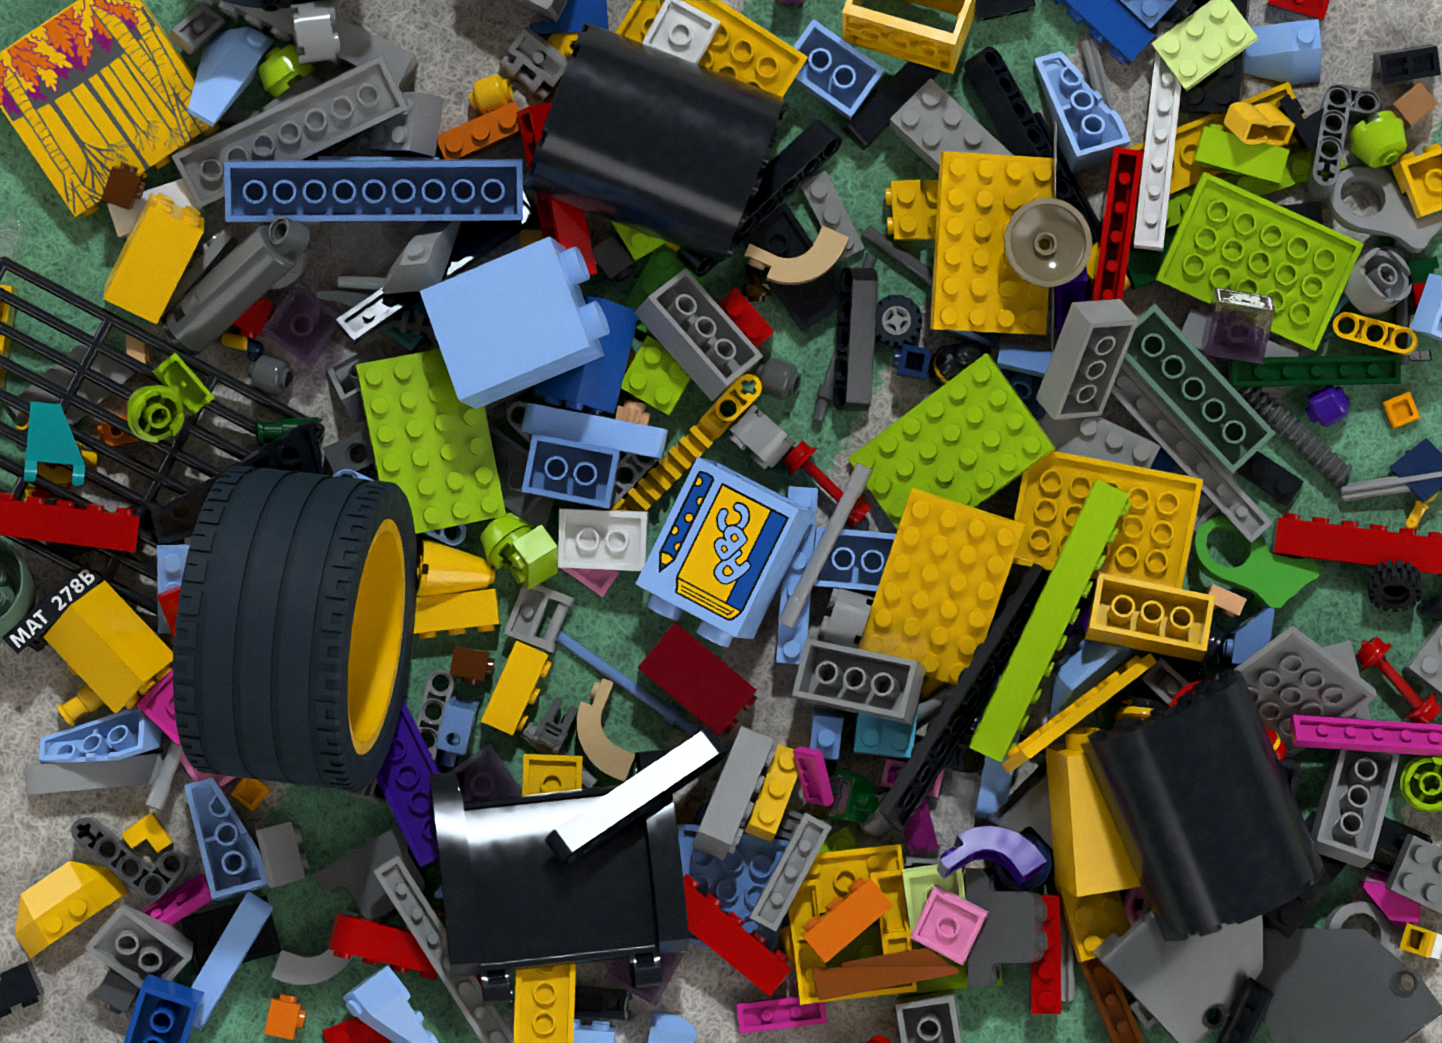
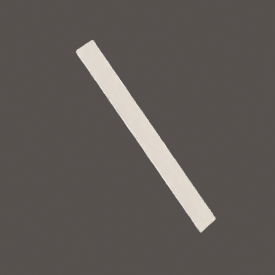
M1054 121V198H1055V199H1056V142H1057V123H1056V121ZM1052 287V290H1051V348H1052V351H1053L1054 287Z

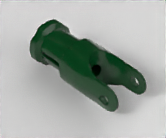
M318 417L281 419L280 422L262 423L261 420H256L257 446L260 447L264 443L273 441L309 418L312 419L313 423L322 422L323 419ZM316 437L317 442L323 441L322 437Z

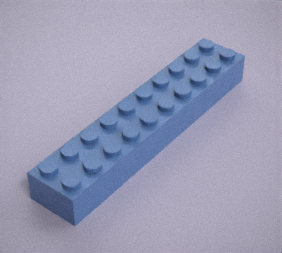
M523 159L239 160L224 162L225 222H273L279 216H284L293 221L523 220Z

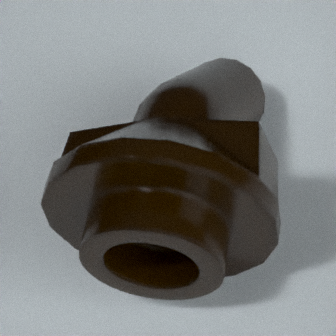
M747 264L745 269L750 284H743L742 295L748 296V302L765 301V296L771 295L770 285L762 284L758 269Z

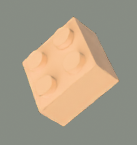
M126 334L127 354L151 366L154 363L153 353H150V346Z
M1209 584L1205 594L1216 596L1213 610L1218 608L1222 610L1221 614L1230 618L1240 615L1247 600L1215 584Z

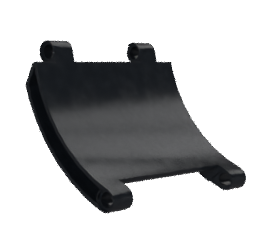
M665 749L635 752L636 774L665 756ZM459 771L429 775L451 978L481 975L484 1006L514 1002L511 971L628 958L632 989L662 985L659 954L688 951L689 945L685 889L673 795L652 807L573 862L562 865L545 843V838L554 829L620 785L463 802L460 792Z

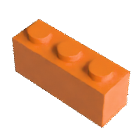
M513 101L439 134L437 143L444 159H469L520 136L521 132L516 113L519 111L516 102Z
M861 877L857 878L847 887L850 891L842 899L839 896L832 899L825 906L827 911L821 917L817 918L815 915L802 926L804 931L800 935L824 963L832 959L893 906L871 878L866 877L864 880Z

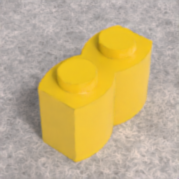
M1248 102L1233 103L1229 106L1223 122L1243 143L1249 145L1263 142L1272 146L1287 144L1295 127V124L1279 108L1271 103H1261L1255 106Z

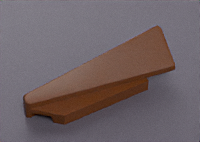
M927 947L840 962V967L812 968L816 997L819 1000L959 974L956 967Z

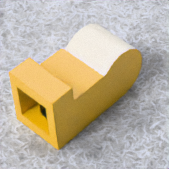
M1407 923L1399 949L1427 958L1440 959L1442 935Z

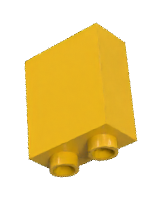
M1093 727L1067 730L1065 732L1066 743L1045 747L1055 884L1076 897L1141 887L1080 745L1089 740L1088 735L1100 730Z

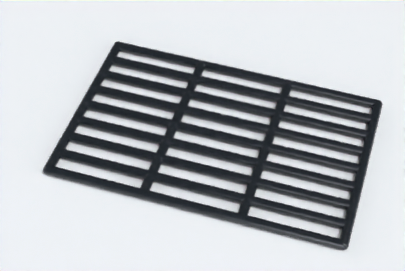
M6 256L0 257V282L7 270L102 321L95 335L92 336L0 287V301L88 347L83 358L78 362L0 321L1 335L70 370L74 374L68 386L64 388L1 354L0 368L59 398L58 404H61L65 415L70 405H73L166 454L157 470L69 424L76 441L152 480L143 496L85 466V479L138 506L134 515L140 516L138 540L156 549L157 545H159L156 535L141 528V525L148 512L153 513L163 507L154 502L162 486L179 495H183L193 489L168 476L176 460L210 478L222 471L182 450L190 434L239 460L251 454V452L196 424L202 410L205 408L256 435V422L212 400L204 405L195 415L190 416L187 413L181 429L171 444L165 440L154 443L139 439L132 433L127 420L77 395L84 379L127 401L135 392L91 369L98 353L164 386L152 372L154 368L105 343L112 327L168 356L175 352L188 367L207 376L203 385L211 394L217 382L285 418H308V416L182 351L180 348ZM0 388L1 402L29 416V402ZM0 421V435L27 448L28 435ZM313 423L316 437H322L325 431L324 425ZM0 455V468L18 477L10 492L15 494V500L25 501L21 497L30 483L61 500L75 502L74 506L77 508L86 509L87 504H94L37 473L35 482L24 481L25 466L23 467ZM58 464L73 472V465ZM0 488V492L9 493ZM4 536L72 572H76L83 565L37 540ZM168 542V543H164V544H160V545H173V544H171L170 542ZM90 547L110 558L102 574L94 570L102 578L97 585L105 580L120 597L158 616L156 601L113 580L120 564L157 582V569L127 554V551Z

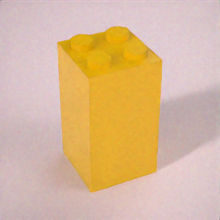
M150 193L104 285L103 299L157 324L204 233V218L200 216L201 213L190 206L182 208L174 204V199L163 193H158V195Z
M105 580L71 604L43 637L115 714L125 707L131 710L142 699L140 695L145 696L157 684L156 681H160L172 669L170 665L173 663V652Z

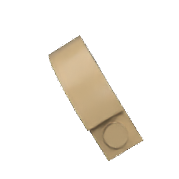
M822 225L813 246L799 257L781 258L752 244L748 245L744 257L749 259L747 264L763 271L765 267L769 268L766 280L782 285L804 284L818 279L837 263L847 245L849 237Z
M602 678L601 683L595 681L589 698L594 699L593 704L584 701L580 702L577 714L578 737L585 754L597 768L607 775L625 782L634 761L635 753L613 744L603 731L602 713L614 682Z

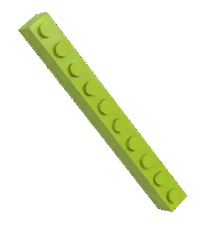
M1095 478L970 740L969 748L1001 763L1004 757L1009 759L1006 753L1016 746V742L1012 741L1017 730L1022 732L1029 719V716L1025 714L1029 704H1036L1042 689L1038 688L1042 677L1048 678L1055 662L1050 660L1055 650L1060 652L1066 642L1067 635L1063 633L1068 623L1073 625L1077 619L1080 609L1076 606L1080 597L1086 598L1093 585V582L1089 581L1093 570H1100L1106 555L1102 554L1106 543L1110 545L1113 543L1119 529L1114 526L1119 516L1124 518L1132 502L1127 500L1130 494Z

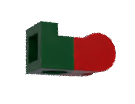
M1437 256L1406 263L1411 273L1408 277L1409 285L1412 284L1410 298L1415 310H1417L1429 273L1432 274L1433 269L1439 268Z

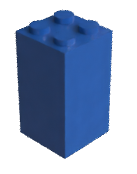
M583 295L586 304L597 301L607 319L610 334L599 338L605 356L536 384L533 394L545 397L544 403L560 407L561 403H564V409L579 413L582 411V408H585L584 413L601 417L602 412L611 414L615 412L638 317L634 314L636 311L634 309L602 298Z

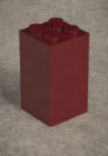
M674 622L637 667L719 736L723 731L729 734L739 722L735 718L739 711L743 708L747 712L758 699L754 695L757 691L756 688L676 622Z

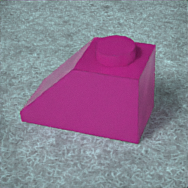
M1359 880V887L1386 919L1393 920V926L1406 927L1407 923H1419L1421 905L1386 889V883Z

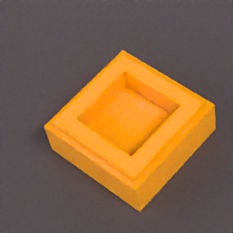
M1410 391L1382 402L1392 430L1421 418Z
M242 778L230 796L253 813L271 791V788L259 779Z

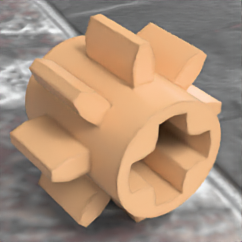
M625 400L623 407L616 406L614 419L648 425L650 413L644 412L646 404Z

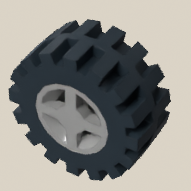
M904 295L884 297L877 303L875 339L883 345L893 348H899L903 344L908 345L912 343L922 328L920 308L912 299Z

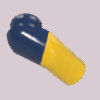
M225 332L221 339L222 345L225 347L248 351L247 358L251 361H257L263 355L262 351L265 350L261 342L244 335Z

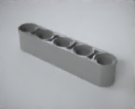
M167 753L135 755L112 761L26 765L27 794L35 795L153 784L158 777Z

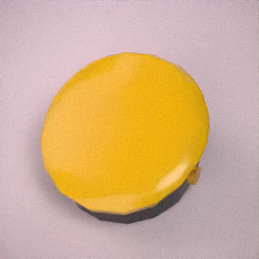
M1119 691L1117 693L1121 697V705L1116 710L1113 718L1115 721L1126 717H1131V720L1139 717L1146 719L1151 716V710L1163 706L1165 703Z

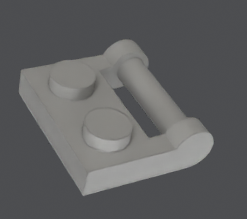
M523 584L503 634L553 654L556 648L554 642L568 607L572 608L575 599L541 585L528 590ZM552 600L558 604L544 639L536 637L548 604Z

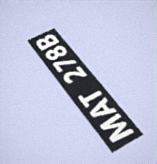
M87 562L84 563L2 638L19 654L55 622L71 604L86 594L102 578Z

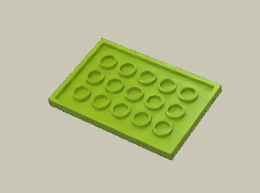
M1202 172L1154 280L1305 348L1316 351L1364 243L1213 175ZM1217 288L1219 289V292H1220L1221 301H1219V296H1218V290H1217ZM1248 293L1246 295H1250L1249 298L1257 296L1260 298L1259 302L1265 304L1263 308L1228 303L1232 299L1223 298L1237 296L1233 294ZM1268 297H1270V301H1271V305H1272V310H1270L1271 308H1270V303H1269V298H1268ZM1242 299V302L1250 303V301Z
M435 349L356 364L355 367L378 481L396 483L405 493L413 515L415 534L507 516L485 406L474 409L458 400L441 350Z
M986 353L848 457V460L854 468L859 463L873 470L866 486L896 529H898L912 487L977 508L1056 448L994 360Z

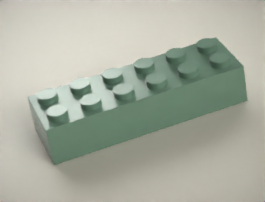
M1154 303L1138 318L1139 321L1123 362L1228 475H1231L1276 433Z

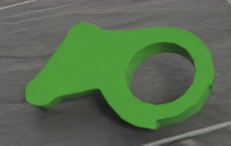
M1224 515L1212 517L1203 525L1200 524L1193 537L1191 551L1194 562L1201 572L1218 582L1252 592L1253 596L1250 605L1255 608L1262 604L1264 608H1274V612H1276L1306 584L1315 581L1320 576V566L1316 561L1307 557L1293 559L1271 554L1268 551L1262 534L1252 543H1249ZM1223 529L1236 534L1244 543L1246 549L1245 562L1241 566L1233 568L1221 566L1215 562L1209 555L1206 546L1209 533L1214 530Z

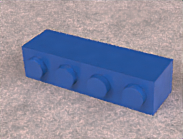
M1051 0L1056 5L1059 3L1063 4L1068 9L1066 14L1076 24L1079 25L1082 22L1090 29L1087 32L1088 35L1094 38L1098 44L1104 42L1111 49L1109 54L1120 64L1125 62L1129 66L1155 37L1117 0Z

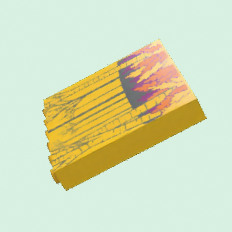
M77 0L0 52V108L75 217L82 213L86 218L100 208L97 203L101 201L112 166H120L121 162L138 167L137 173L144 175L143 179L148 176L145 172L154 165L157 169L163 167L172 160L170 154L178 149L182 151L196 144L194 138L202 133L208 137L221 128L218 122L224 119L221 116L212 127L187 112L196 77L144 0Z

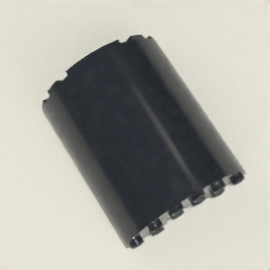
M585 21L550 107L541 133V140L538 141L523 187L722 262L725 256L731 257L737 242L733 240L736 229L741 230L742 226H744L749 213V209L745 208L748 198L754 199L755 194H757L762 181V177L757 176L759 170L764 171L765 167H767L773 151L768 146L772 148L773 143L776 141L780 126L776 125L778 119H783L788 103L783 102L784 97Z
M1234 667L1218 673L1219 679L1209 683V680H1204L1193 685V691L1176 699L1177 704L1167 708V705L1157 707L1151 710V716L1144 720H1141L1140 717L1132 720L1131 717L1123 718L1114 723V729L1107 732L1104 729L1088 735V741L1080 744L1165 941L1186 940L1189 938L1188 933L1189 935L1199 934L1200 937L1220 931L1222 929L1221 924L1226 923V925L1237 923L1238 925L1258 917L1304 893L1302 886L1316 884L1323 877L1322 872L1326 871L1242 672L1235 671Z

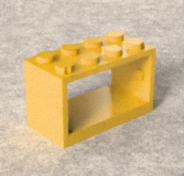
M864 0L846 1L842 11V39L845 42L952 74L955 71L973 22L976 0H904L958 16L954 32L949 33L863 8L861 6Z

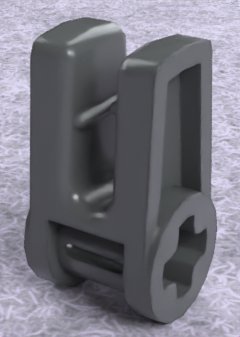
M555 697L530 742L534 745L538 743L552 750L554 755L559 753L568 735V730L578 712L577 707L571 706L567 714H564L560 725L555 724L553 721L555 717H558L562 705V700L558 697Z

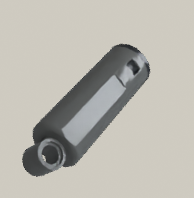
M279 216L273 220L270 226L261 225L257 227L163 315L162 325L171 341L188 354H201L296 265V253L303 251L310 239V232L307 226L284 216Z

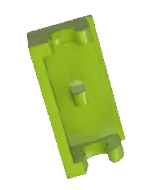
M175 352L152 371L164 386L173 389L179 395L183 408L190 416L195 415L204 405L215 398Z

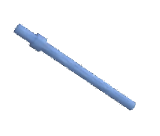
M559 630L555 640L557 643L664 717L662 720L671 726L675 724L692 737L696 734L699 727L682 716V711L673 705L669 707Z

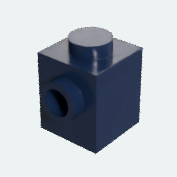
M903 344L901 351L895 350L892 367L897 368L896 375L925 381L932 350Z

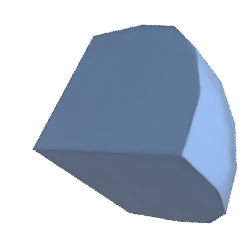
M651 1010L649 1020L650 1031L646 1043H694L697 1037L696 1030L688 1020L672 1013Z

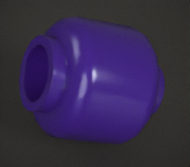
M1324 385L1308 395L1309 407L1305 408V411L1313 423L1319 421L1322 426L1330 427L1348 415V407L1351 406V403L1341 386Z

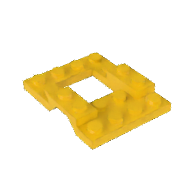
M900 843L820 852L815 857L788 908L800 1005L917 991L916 982L819 1000L816 997L812 968L826 967V965L800 935L804 931L802 926L813 916L816 915L819 918L820 913L826 912L825 906L837 896L842 899L850 892L847 887L859 877L863 880L869 877L893 904L889 910L877 919L882 954L911 950L912 940L910 939L911 931L906 910L902 874L904 867Z

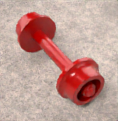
M803 440L796 447L792 446L788 450L789 454L782 461L789 469V475L792 476L801 467L839 503L844 492L809 459L818 448L816 446H809ZM864 493L857 498L845 522L851 529L858 522H866L865 514L872 508L865 500L866 495Z
M1378 636L1373 637L1369 641H1362L1361 648L1355 653V657L1361 664L1360 669L1364 671L1375 664L1411 704L1413 708L1404 719L1422 724L1435 722V716L1442 710L1435 699L1436 694L1431 693L1423 700L1383 657L1392 645L1384 643Z

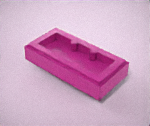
M799 746L793 753L805 802L828 807L834 802L822 750Z

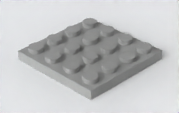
M1291 626L1235 668V671L1242 672L1264 726L1274 730L1279 735L1281 741L1286 744V757L1289 759L1306 748L1293 746L1289 723L1292 715L1348 718L1376 698L1375 688L1294 626Z

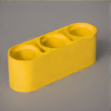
M1349 312L1340 313L1333 321L1334 332L1340 338L1400 355L1411 354L1418 346L1416 334L1406 327ZM1346 318L1352 319L1355 323L1354 330L1349 334H1343L1339 329L1340 322ZM1373 326H1380L1384 331L1382 339L1377 342L1370 341L1367 336L1368 330ZM1407 333L1411 335L1412 344L1409 348L1400 349L1397 347L1396 339L1400 334Z

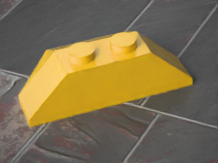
M68 861L20 894L14 935L29 957L33 958L127 894L128 890L119 877L108 867Z

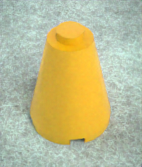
M420 539L417 547L416 596L427 597L485 590L489 584L494 583L495 567H492L487 559L430 539Z

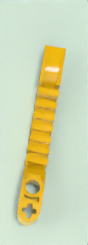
M752 374L741 376L702 416L696 426L693 425L688 432L689 434L686 437L683 436L678 441L679 444L676 447L673 446L668 451V455L660 459L658 465L648 472L645 479L642 477L637 483L638 486L635 489L632 487L627 492V497L625 499L622 498L611 510L648 511L654 502L656 503L661 498V495L667 492L675 481L677 482L682 477V474L692 467V463L697 457H701L702 453L708 450L713 445V442L718 440L742 413L757 400L762 390L759 378ZM744 382L746 385L753 383L755 385L753 388L755 394L752 395L748 392L744 395L742 393V383ZM724 402L732 403L736 409L735 414L731 417L723 416L719 410L720 405Z

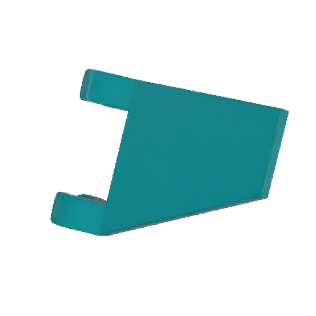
M30 403L24 481L35 482L37 462L73 465L72 485L81 487L84 484L85 464L61 404Z

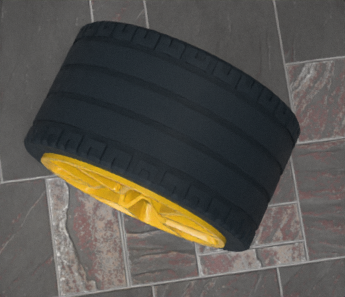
M233 466L215 482L199 514L187 553L178 600L173 650V699L177 732L186 758L197 771L349 791H361L374 780L387 756L399 719L410 665L416 613L417 548L414 520L407 496L396 483L304 472L297 473L267 468L260 469L249 466Z

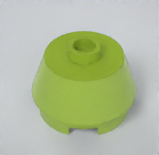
M293 44L288 45L282 50L277 46L264 56L267 61L257 68L264 91H268L274 99L316 70L312 62L299 64V55H303V53L297 54L296 47Z
M1392 111L1378 112L1380 118L1368 124L1362 120L1349 133L1352 140L1350 142L1352 145L1351 152L1372 168H1380L1393 163L1407 148L1403 121L1396 118Z
M162 385L144 386L137 389L130 396L127 403L128 425L132 433L139 439L158 443L170 435L175 436L183 425L185 418L181 398L173 389Z
M507 513V516L492 520L480 537L488 563L494 565L497 570L501 566L505 570L512 568L510 557L512 555V542L535 529L532 524L513 513Z
M1419 755L1413 758L1402 771L1400 778L1402 795L1409 805L1419 811L1432 813L1442 810V756Z

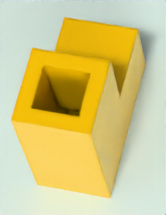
M151 812L121 834L131 849L147 839L157 853L174 842L154 812Z

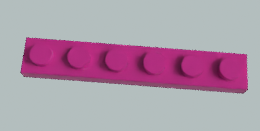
M1292 715L1289 720L1292 743L1296 747L1442 756V725Z

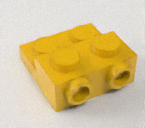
M1439 143L1422 149L1424 154L1415 156L1414 152L1400 156L1397 158L1398 163L1391 167L1401 194L1407 193L1417 219L1442 210V147H1440Z
M939 180L891 181L890 188H885L886 206H891L892 217H887V234L893 235V242L935 239Z

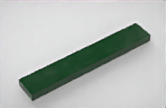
M1401 355L1228 358V382L1232 387L1401 384Z

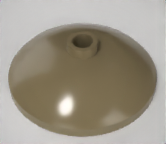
M1041 198L1026 203L1012 215L1004 233V251L1009 265L1020 278L1035 286L1056 287L1070 282L1083 271L1091 255L1092 236L1087 221L1075 207L1059 199ZM1040 240L1047 242L1048 247L1046 250H1042L1039 247Z

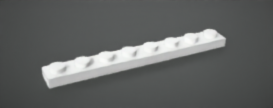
M1159 21L1157 39L1179 23ZM1157 51L1155 52L1134 248L1163 251L1181 84Z

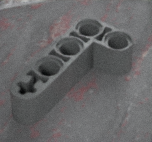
M1334 84L1327 89L1319 108L1320 110L1324 107V112L1315 147L1312 151L1307 188L1314 197L1325 198L1332 193L1339 178L1347 124L1357 125L1362 120L1368 124L1373 121L1380 106V98L1375 92L1343 84ZM1330 99L1338 100L1341 105L1334 104ZM1359 105L1367 106L1369 111L1361 109ZM1326 125L1334 126L1337 131L1328 129ZM1322 151L1330 152L1333 157L1325 156ZM1322 172H1326L1324 182L1322 181V176H1320Z
M93 817L78 819L72 825L71 834L78 844L148 900H156L165 896L188 867L187 856L180 850L165 852L154 865L150 864ZM90 824L92 827L89 831L94 836H100L101 833L104 836L100 838L93 846L92 843L95 842L96 839L93 838L91 835L83 837L81 835L83 833L81 825L85 826ZM106 841H111L116 846V853L113 857H108L103 853L102 847ZM170 855L176 856L180 860V868L176 872L167 868L166 860ZM129 859L136 861L139 866V871L135 876L129 875L125 870V864ZM151 878H156L160 881L162 886L160 893L153 894L148 890L147 886Z

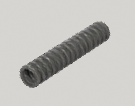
M1233 387L1267 424L1272 426L1271 429L1278 432L1277 436H1283L1285 443L1290 442L1292 449L1297 448L1299 455L1304 454L1306 461L1311 460L1313 467H1319L1320 473L1324 472L1327 474V479L1331 478L1333 480L1332 484L1339 485L1352 471L1353 466L1351 464L1346 465V460L1338 458L1339 454L1337 452H1331L1332 448L1330 446L1326 447L1323 440L1319 441L1317 439L1318 435H1312L1310 428L1305 429L1303 422L1298 423L1296 416L1291 417L1289 410L1284 411L1282 404H1276L1275 398L1271 399L1268 397L1270 395L1268 392L1264 393L1262 391L1263 387Z

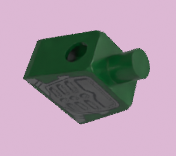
M825 764L834 802L828 807L815 804L812 816L819 820L834 823H865L868 812L874 813L879 807L878 797L872 795L874 783L847 768Z

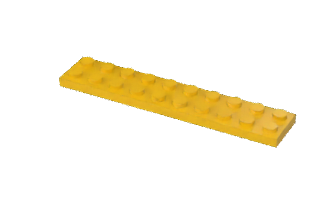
M523 754L522 795L582 789L583 756ZM576 964L516 970L513 1043H573Z

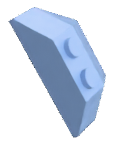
M1085 638L1076 645L1079 650L1070 657L1066 653L1054 664L1057 669L1052 672L1049 715L1053 718L1066 709L1137 649Z

